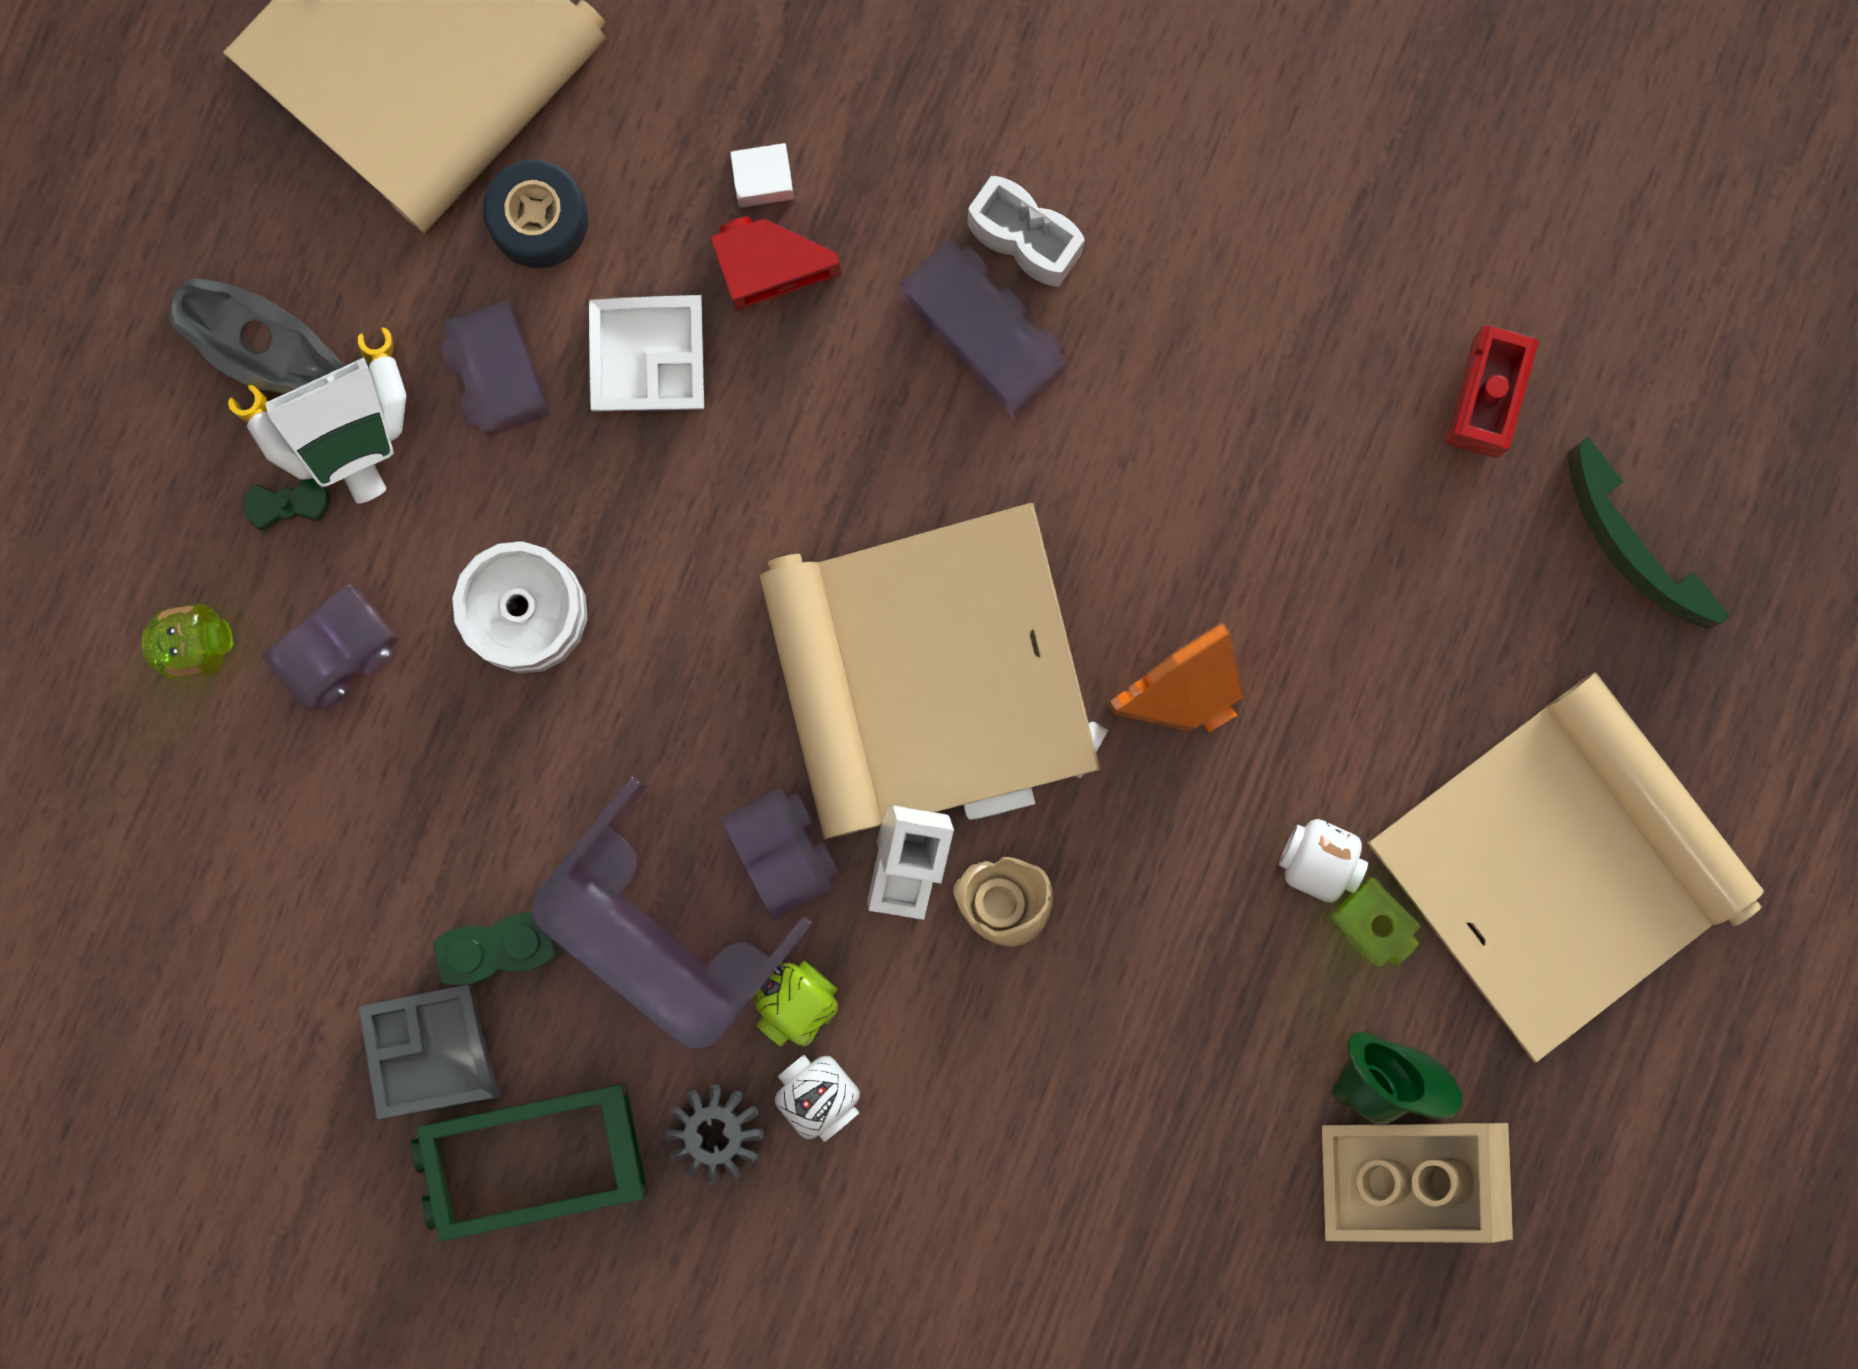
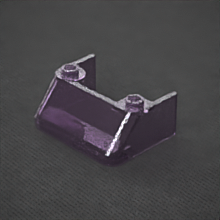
M631 777L539 889L533 901V916L542 931L677 1042L692 1049L706 1048L723 1036L817 922L808 915L802 917L771 957L752 944L738 942L724 947L711 963L706 965L621 895L636 875L638 858L633 846L618 834L615 829L650 788L642 779Z

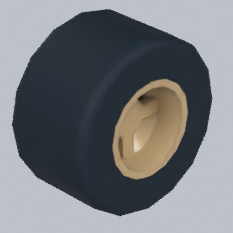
M540 159L518 161L502 169L489 184L483 202L484 223L499 250L513 262L531 268L553 267L569 259L583 243L589 225L587 204L574 178L559 165Z

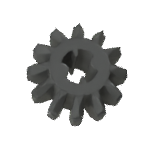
M718 1084L710 1087L709 1105L705 1104L701 1094L696 1089L690 1091L687 1094L688 1101L695 1113L693 1114L686 1108L676 1105L672 1109L671 1115L686 1124L685 1128L672 1127L665 1131L667 1139L684 1140L685 1142L684 1146L677 1148L670 1154L672 1161H680L690 1154L694 1158L686 1172V1175L690 1178H694L700 1172L702 1165L707 1164V1177L710 1184H717L721 1176L720 1164L724 1163L729 1175L733 1179L740 1177L742 1169L734 1155L736 1154L745 1161L754 1163L759 1155L753 1148L743 1144V1141H758L764 1137L763 1129H745L744 1123L753 1120L759 1114L757 1107H750L739 1115L734 1109L742 1101L743 1093L735 1090L729 1097L727 1104H721L722 1090ZM715 1119L721 1120L726 1124L723 1134L730 1139L726 1147H723L721 1142L717 1143L714 1149L704 1144L707 1134L700 1128L705 1120L709 1126L715 1122Z

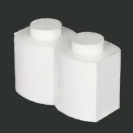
M991 176L968 208V226L974 236L985 246L996 252L1013 255L1024 272L1043 284L1059 287L1082 255L1085 239L1075 224L1055 211L1038 208L1030 194L1011 180Z

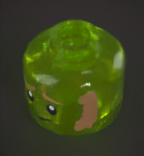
M204 603L162 609L154 614L149 622V626L145 627L142 634V650L148 665L157 670L164 678L172 681L210 676L218 672L225 662L226 653H229L233 646L232 631L228 622L220 619L217 612L211 606Z

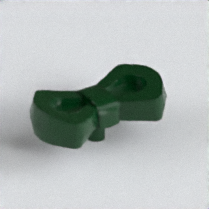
M314 478L303 479L293 490L281 489L276 492L261 485H253L245 497L244 511L249 522L260 531L268 530L280 520L293 519L297 516L320 521L327 512L330 495L327 488H321Z

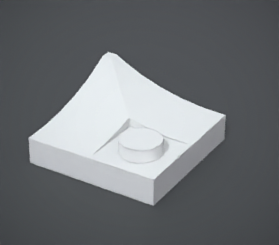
M701 295L589 300L590 400L592 412L704 410Z

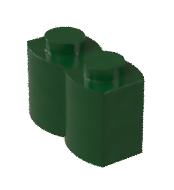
M519 913L498 921L492 927L466 926L456 928L444 933L433 942L441 981L451 985L485 982L497 977L504 971L519 972L543 968L552 964L563 955L555 917L545 913Z

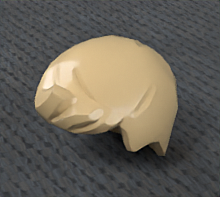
M1002 857L996 863L984 861L969 866L961 879H958L953 887V894L957 905L972 929L984 939L1002 946L1015 947L1035 939L1044 929L1053 905L1051 882L1044 870L1011 857Z

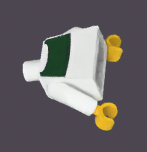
M381 328L385 341L381 348L369 349L365 345L364 337L361 333L358 336V345L363 358L268 402L267 398L255 386L248 385L249 390L255 396V402L250 409L242 410L237 401L232 397L228 401L230 410L241 420L248 423L247 428L268 461L300 480L314 478L321 488L344 479L357 504L372 500L386 491L387 488L375 464L394 454L391 441L395 440L402 433L407 395L397 363L392 358L394 352L391 334L386 328Z

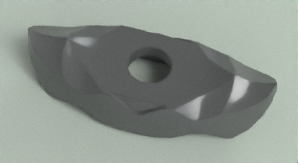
M187 278L180 283L172 298L169 310L172 328L193 344L207 362L243 384L253 385L260 390L286 394L344 367L338 357L308 326L270 300L246 289L217 281ZM253 320L263 322L271 331V345L263 353L253 351L245 342V328Z

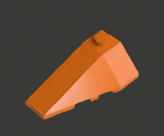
M1223 623L1171 655L1151 670L1144 678L1128 687V692L1124 691L1107 704L1111 713L1116 716L1189 732L1203 724L1208 733L1237 716L1232 705L1243 698L1230 635Z

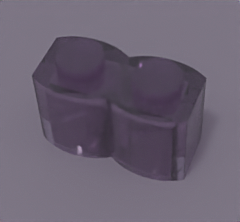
M348 584L318 607L304 622L276 642L262 658L304 709L315 711L321 706L326 712L341 703L351 693L352 690L347 684L363 670L368 675H371L384 667L395 656L391 648L400 638L358 587Z
M780 787L720 819L773 921L834 889L829 878L839 872L824 843L813 848L804 832L803 827L813 822L797 793L786 797Z

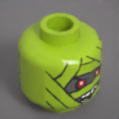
M805 960L799 966L790 962L783 963L754 997V1006L763 1016L756 1026L781 1047L788 1039L797 1045H809L837 1013L838 1004L833 995L838 988Z

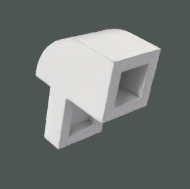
M893 805L887 808L876 841L878 854L867 898L869 911L924 920L932 883H942L954 829L948 815Z

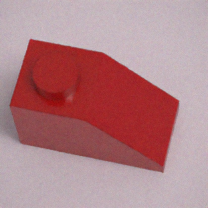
M751 217L734 219L719 228L720 234L711 236L736 311L841 275L840 263L836 252L764 218L755 222L752 221Z

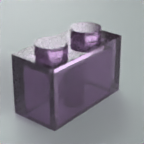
M507 300L443 322L448 339L440 342V347L451 374L460 371L467 392L458 394L469 426L479 424L480 429L488 437L551 415L516 313Z

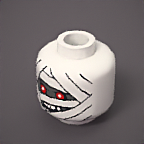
M803 1055L778 1076L785 1086L776 1094L775 1105L804 1139L810 1140L819 1136L826 1142L859 1114V1111L854 1107L860 1098L859 1089L830 1056L819 1057L811 1063Z

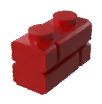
M1484 325L1475 334L1453 409V413L1456 416L1450 420L1444 441L1445 444L1493 458H1499L1509 450L1539 340Z

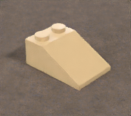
M1508 1123L1322 1125L1325 1241L1494 1243L1513 1239Z

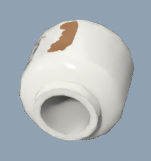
M1315 819L1307 823L1305 827L1298 824L1295 826L1282 852L1279 866L1286 868L1285 880L1288 885L1324 902L1331 903L1338 900L1345 890L1352 893L1357 891L1366 873L1368 862L1359 859L1362 850V843L1359 837L1328 822Z

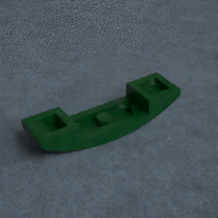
M1589 437L1568 452L1569 471L1579 507L1598 544L1622 575L1655 604L1691 624L1709 629L1727 620L1730 616L1695 572L1680 578L1674 583L1610 502L1606 495L1623 483V480Z

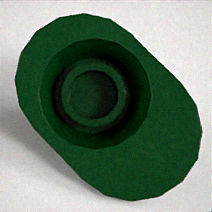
M1365 1032L1353 1033L1347 1042L1349 1059L1341 1069L1339 1079L1332 1088V1095L1335 1100L1355 1109L1361 1116L1379 1125L1393 1123L1410 1113L1446 1119L1458 1113L1462 1106L1460 1088L1446 1068L1428 1054L1411 1047L1382 1040Z

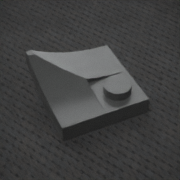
M460 985L359 1006L377 1120H387L501 1098L483 1031L475 985Z

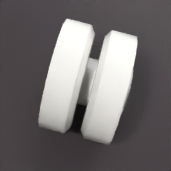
M526 542L497 544L476 555L460 574L453 595L454 621L466 645L494 666L519 674L542 672L564 661L581 641L588 619L586 595L575 574L546 548ZM524 597L529 604L527 612L520 617L512 616L510 610L518 608L515 601Z

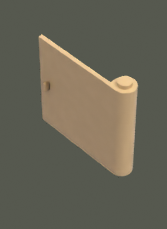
M272 0L223 53L378 190L408 222L425 234L607 39L600 30L606 24L605 20L584 0H581L577 5L573 4L570 0Z
M1033 503L818 563L802 562L801 554L778 557L768 561L769 571L759 575L824 840L880 827L884 814L890 805L938 812L1100 770ZM1033 631H1034V639H1035V643H1036V647H1037V651H1038L1039 656H1037V654H1036V650H1035V646H1034V642H1033V638H1032V633H1033Z
M1596 672L1575 684L1367 843L1535 1063L1712 925L1721 924L1728 920L1735 927L1752 917L1761 908L1757 899L1764 892ZM1469 924H1471V925L1473 926V928L1476 930V932H1477V933L1479 934V936L1482 938V940H1483V945L1481 944L1480 938H1479V937L1477 936V934L1473 931V929L1470 927Z

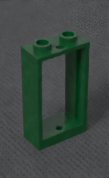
M626 1082L424 1124L417 1127L418 1138L411 1140V1152L417 1173L425 1172L429 1195L422 1197L425 1223L428 1230L436 1229L438 1242L642 1200L649 1194ZM601 1104L617 1188L455 1221L440 1137Z

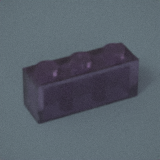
M950 239L900 284L901 297L1014 418L1063 374L1065 362L1060 357L1065 351L1045 328H1041L1036 332L1022 317L1027 310L1014 293L1007 287H1003L998 291L984 276L989 269L975 251L969 246L960 250Z

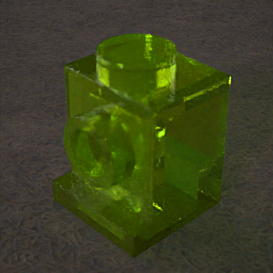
M1374 877L1365 878L1357 891L1351 893L1327 919L1374 966L1382 967L1389 960L1396 967L1419 945V941L1412 935L1421 925L1381 887L1382 885ZM1378 915L1387 917L1391 924L1390 932L1384 937L1376 936L1371 928L1373 919Z

